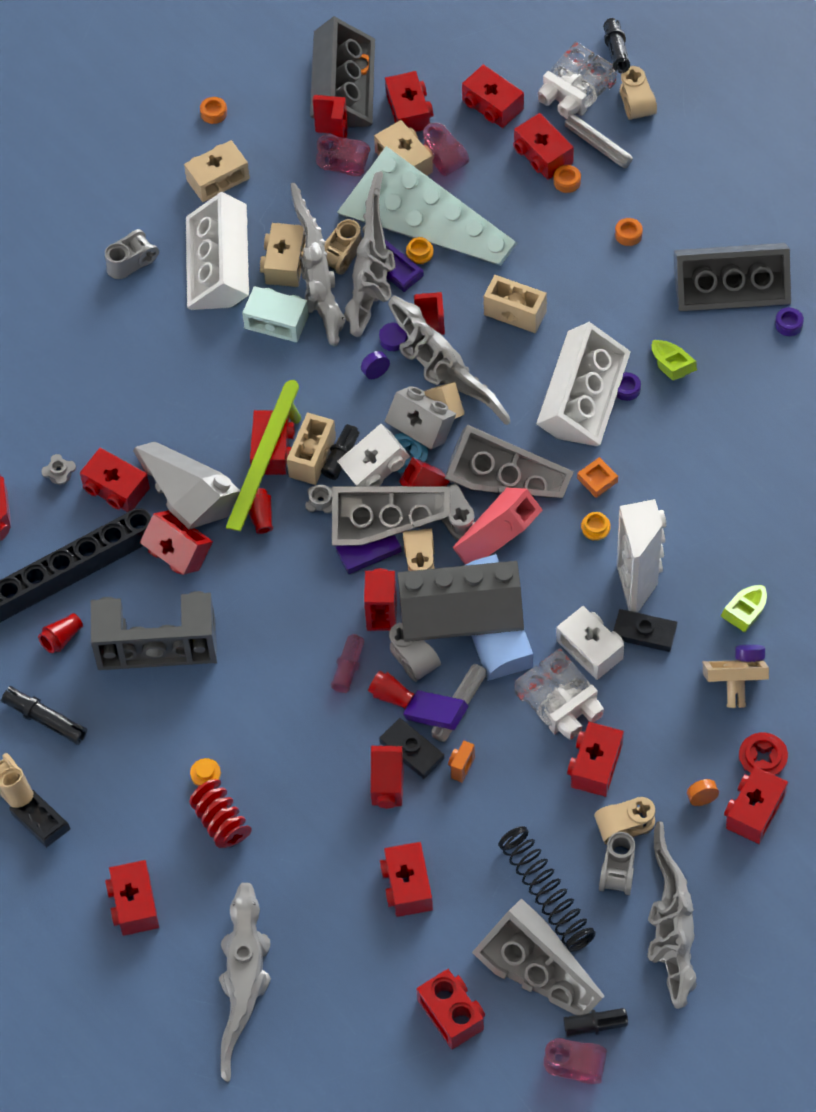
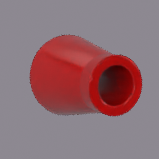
M263 488L257 490L248 513L257 534H265L273 530L272 497Z
M72 613L66 618L43 627L42 632L38 635L39 641L49 653L60 652L73 636L83 628V623L76 614Z
M380 670L368 688V692L373 694V698L400 706L405 710L415 695L389 672L385 674Z

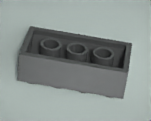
M335 16L317 28L313 35L310 117L314 119L312 101L314 95L346 97L348 127H369L373 124L375 38ZM362 54L369 56V69L365 75H361V70L367 67L368 61L360 58Z
M786 243L674 250V275L679 311L791 304L790 248Z
M517 561L398 572L404 642L524 630L521 585Z

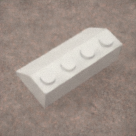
M220 192L186 216L187 308L199 310L233 307L249 296L247 204Z
M590 322L569 330L536 424L557 439L599 446L631 351Z
M655 499L622 505L619 509L617 569L628 610L636 613L639 612L658 585L659 573L663 572L661 558L664 557L662 543H665L663 528H666V518L664 511L658 510Z

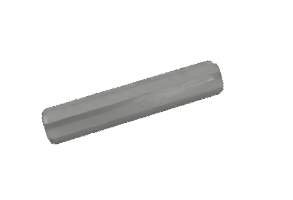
M571 114L565 121V127L619 166L627 168L632 162L633 157L576 115Z
M473 664L454 693L453 698L465 700L469 704L486 677V669L478 664ZM434 726L431 733L434 739L445 742L452 730Z

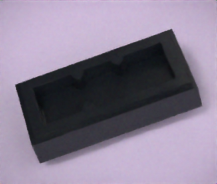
M619 609L613 631L619 634L623 642L671 652L678 622Z
M401 718L379 737V742L383 746H402L403 762L423 779L445 759L444 754Z
M32 790L33 798L28 804L18 808L10 807L9 809L11 814L47 848L71 830L64 818Z

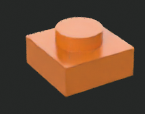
M600 457L577 473V479L595 498L618 483V475Z
M463 740L459 750L454 749L448 761V766H451V779L463 783L475 759L474 744Z

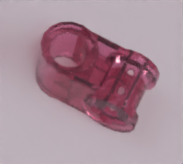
M430 123L424 128L423 138L425 141L423 146L427 145L431 149L434 156L432 162L442 175L447 176L469 163V156L461 143L457 142L444 125Z
M326 134L317 141L318 154L316 155V162L324 170L346 173L350 176H361L365 170L370 147L361 140H351Z
M556 1038L547 1044L543 1064L545 1070L553 1076L574 1079L587 1084H599L603 1078L607 1049L593 1043H580ZM556 1054L562 1055L561 1061L555 1060Z

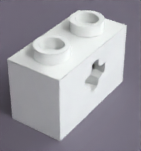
M380 424L337 462L356 486H380L389 474L402 468L410 455L385 426Z
M584 606L557 626L556 641L596 680L618 664L624 657V642L619 634L614 631L610 632L603 625L602 619L595 612L590 613Z

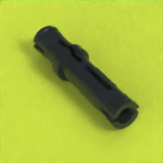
M609 18L603 24L605 31L604 41L606 46L609 47L614 70L617 71L618 69V73H625L630 68V61L625 46L626 36L624 31L621 30L619 20L615 22V18Z
M9 686L8 691L5 690L1 702L22 713L25 719H33L76 745H79L81 740L83 741L87 733L86 727L45 706L40 702L39 698L35 696L31 698L13 686Z

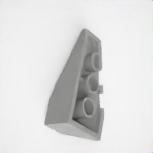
M467 425L463 428L452 453L445 479L475 491L502 493L507 487L526 488L532 496L562 499L574 471Z
M157 442L147 443L134 448L133 452L145 472L156 480V490L158 493H164L167 498V508L188 529L229 516L240 490L227 476Z
M332 486V546H362L450 517V487Z
M523 899L519 900L502 917L472 952L495 975L503 979L508 977L522 984L521 988L529 992L533 990L549 998L551 1003L576 1016L590 1013L604 997L600 989L548 923Z

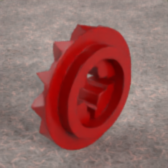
M759 732L752 734L740 746L739 761H741L744 771L751 773L754 766L773 775H779L787 765V747L779 737L771 733ZM760 751L762 754L771 752L768 758L769 762H766L764 759L758 761V752Z

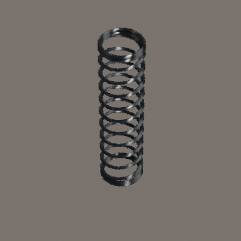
M519 826L508 831L500 839L498 846L503 850V854L510 856V864L517 866L516 873L523 875L522 883L530 885L529 893L537 895L535 903L543 905L542 913L544 915H550L548 922L551 925H556L555 933L557 935H563L562 943L570 952H575L588 945L596 935V931L593 928L582 929L571 936L567 942L564 941L567 934L579 930L587 923L586 918L576 921L565 932H558L559 925L578 916L581 909L571 910L559 922L553 923L551 921V917L554 914L564 911L573 904V898L563 901L550 913L544 910L546 905L561 899L568 889L563 888L556 891L544 903L538 901L539 895L556 888L560 884L561 879L557 878L548 882L538 893H533L531 890L533 885L551 877L555 869L550 868L543 871L532 883L525 882L526 875L542 869L547 864L548 859L544 858L537 861L525 873H520L518 870L520 865L527 864L536 859L541 854V849L529 852L519 863L512 862L513 856L525 852L535 843L534 839L523 842L529 834L527 827ZM523 833L519 838L511 842L516 836ZM529 842H532V843H531L529 846H527L526 848L522 849L521 851H518V850H519L521 847H523L525 844H527V843H529ZM518 846L511 854L506 852V850ZM538 852V853H537L535 856H533L532 858H530V859L524 861L527 857H529V856L532 855L533 853ZM544 862L541 866H539L538 868L532 870L535 866H537L538 864ZM550 872V874H548L546 877L542 878L541 880H538L544 874ZM558 881L555 885L545 890L549 885ZM563 892L560 896H558L557 898L551 900V899H552L553 897H555L557 894ZM571 901V902H570L569 904H567L565 907L559 909L561 906H563V905L566 904L567 902ZM576 912L573 916H571V917H569L568 919L564 920V919L567 918L569 915H571L572 913ZM583 922V923H582L581 925H579L578 927L572 929V928L575 927L577 924Z

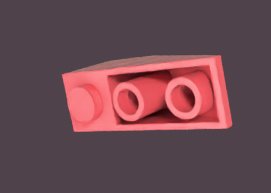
M507 487L452 548L465 565L474 560L488 557L522 533L543 510L528 489Z

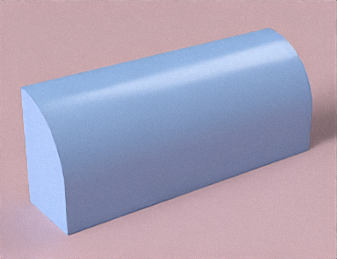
M495 554L474 560L466 565L497 563L499 560ZM525 630L471 635L482 667L486 669L487 681L533 668V652Z

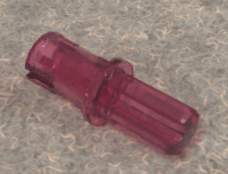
M357 634L347 637L342 655L336 660L338 667L331 682V688L341 693L349 692L354 673L360 667L358 660L364 645V638Z

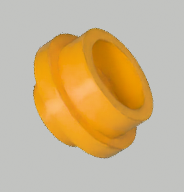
M423 237L412 239L406 247V256L415 264L427 263L434 254L432 244Z
M591 512L582 520L581 531L590 540L604 539L610 532V521L600 512Z
M203 758L192 765L190 775L193 783L200 786L212 779L219 780L221 770L216 761Z

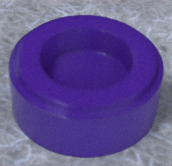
M787 307L781 309L776 314L775 328L780 334L795 336L801 332L804 317L799 310Z
M395 322L385 324L379 331L380 344L388 351H399L400 344L408 340L405 330Z
M372 352L363 359L361 371L368 379H377L388 370L390 361L383 352Z
M624 372L616 397L624 401L637 398L641 392L639 377L633 373Z
M761 645L736 646L735 658L745 662L762 661L765 659V647Z

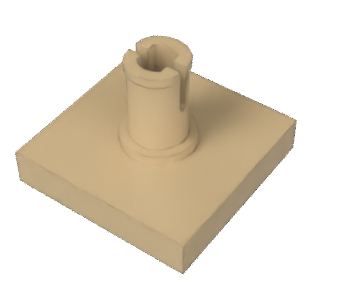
M739 660L702 661L703 675L708 682L727 681V707L736 708V693L737 706L739 708L746 707L745 680H769V667L764 660L757 662Z

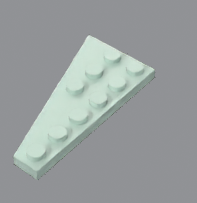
M387 146L337 211L339 215L366 223L363 219V215L366 213L365 202L368 198L374 174L382 171L383 178L379 198L382 228L412 238L423 237L432 244L500 266L517 245V242Z

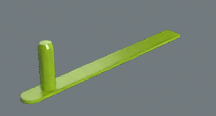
M295 380L287 381L282 388L227 522L226 529L241 532L288 415L290 421L294 422V424H298L301 421V415L293 403L299 390V384Z

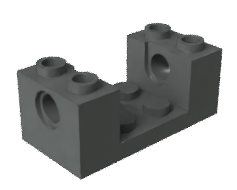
M193 591L189 594H181V626L162 625L159 628L132 627L128 630L126 619L123 618L121 598L102 597L99 600H91V645L98 670L217 663L216 619L211 593Z

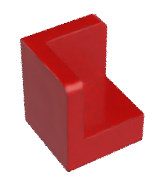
M442 292L415 294L414 305L420 308L426 324L441 335H444Z
M414 457L411 458L399 480L402 486L447 487L450 482L445 479V474L440 469Z

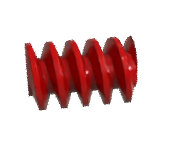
M212 779L200 785L193 792L189 803L191 808L195 810L197 817L202 819V825L207 828L209 836L214 838L215 845L219 848L232 847L245 840L251 834L252 828L248 825L243 826L246 819L244 816H238L240 812L238 807H231L234 802L231 797H225L227 795L226 788H219L221 781Z

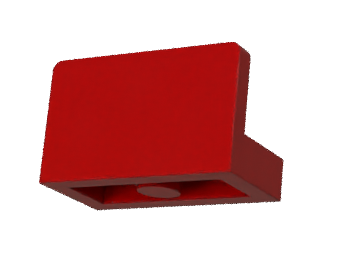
M314 95L312 101L315 131L317 133L332 134L334 152L345 153L348 136L346 97Z

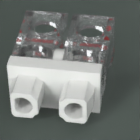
M575 41L551 70L547 71L543 76L544 85L538 91V100L546 106H549L555 99L559 101L558 112L566 119L571 114L576 113L582 116L606 88L610 90L616 84V71L612 63L599 55L595 56L594 52ZM579 53L583 54L585 58L579 57ZM600 66L604 67L606 72L600 70Z
M561 648L541 661L539 667L537 665L515 680V694L522 702L525 700L535 710L540 719L549 726V729L554 734L560 731L571 740L582 731V725L576 718L583 714L590 722L594 723L603 716L604 708L597 700V689L590 685L589 681Z

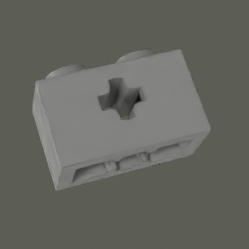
M409 386L396 392L384 422L429 449H433L445 443L456 413L449 410L445 403L434 401L427 397L421 389Z

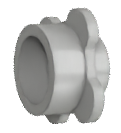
M55 454L51 456V462L46 467H43L41 472L43 477H49L52 483L62 485L70 480L71 472L76 470V465L73 461L62 459L60 454Z
M326 485L310 487L308 489L309 501L305 504L306 509L309 512L318 510L326 514L331 513L332 488Z

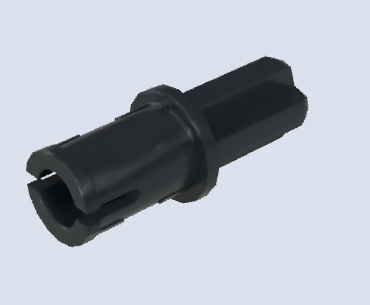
M349 424L345 425L336 444L331 445V453L321 469V473L325 477L332 480L338 479L342 467L337 461L353 448L360 434L357 427Z
M624 1008L595 1012L594 1009L591 1010V1013L563 1017L566 1037L594 1032L595 1035H599V1031L626 1027L628 1025V1016Z

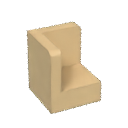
M455 382L424 391L425 395L432 400L445 403L449 410L456 413L455 419L464 415V409Z

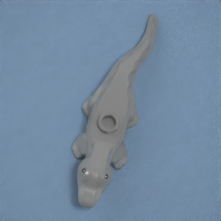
M382 171L374 174L368 198L365 202L366 213L363 215V219L366 223L362 228L364 237L357 247V257L352 274L354 285L353 297L346 305L344 313L345 319L350 323V334L355 337L362 335L370 320V309L373 302L378 300L386 302L391 298L390 284L386 282L387 272L395 268L393 252L386 249L380 219L379 198L383 178Z
M291 183L294 208L306 236V248H303L304 256L301 257L300 261L302 278L306 281L305 300H307L308 313H312L313 310L318 311L323 319L329 344L337 346L340 340L338 336L339 331L344 326L345 316L335 302L334 295L331 293V288H335L334 272L328 269L327 252H325L324 247L325 240H323L321 228L316 223V218L310 215V210L305 206L306 202L302 199L301 190L295 183Z
M392 296L388 305L398 325L405 330L409 337L406 342L400 344L402 355L411 360L417 359L425 367L424 377L427 381L435 385L455 382L458 391L482 401L493 410L504 424H510V416L495 397V393H492L487 388V385L481 384L477 377H473L469 373V368L464 365L460 354L453 349L440 333L426 324L420 308L397 296Z
M658 821L654 828V850L657 862L664 876L665 884L662 900L653 903L648 917L649 923L656 927V938L650 942L647 957L654 963L660 961L666 964L668 972L667 986L674 1007L680 1009L687 1005L689 992L693 991L697 986L696 974L690 963V950L695 936L692 913L694 909L691 894L687 888L688 882L667 850L664 824Z
M241 883L239 885L235 898L230 905V917L234 925L233 932L224 936L221 941L222 950L227 957V971L221 974L219 982L225 995L230 997L231 1003L229 1019L221 1042V1077L226 1082H229L231 1078V1056L234 1046L252 1015L257 997L264 995L271 980L269 974L263 970V957L269 952L271 943L267 935L257 931L256 925L260 907L254 888L250 883Z

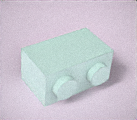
M256 286L253 287L243 310L245 329L293 342H298L309 316L307 300L297 295H286L270 288L263 289Z

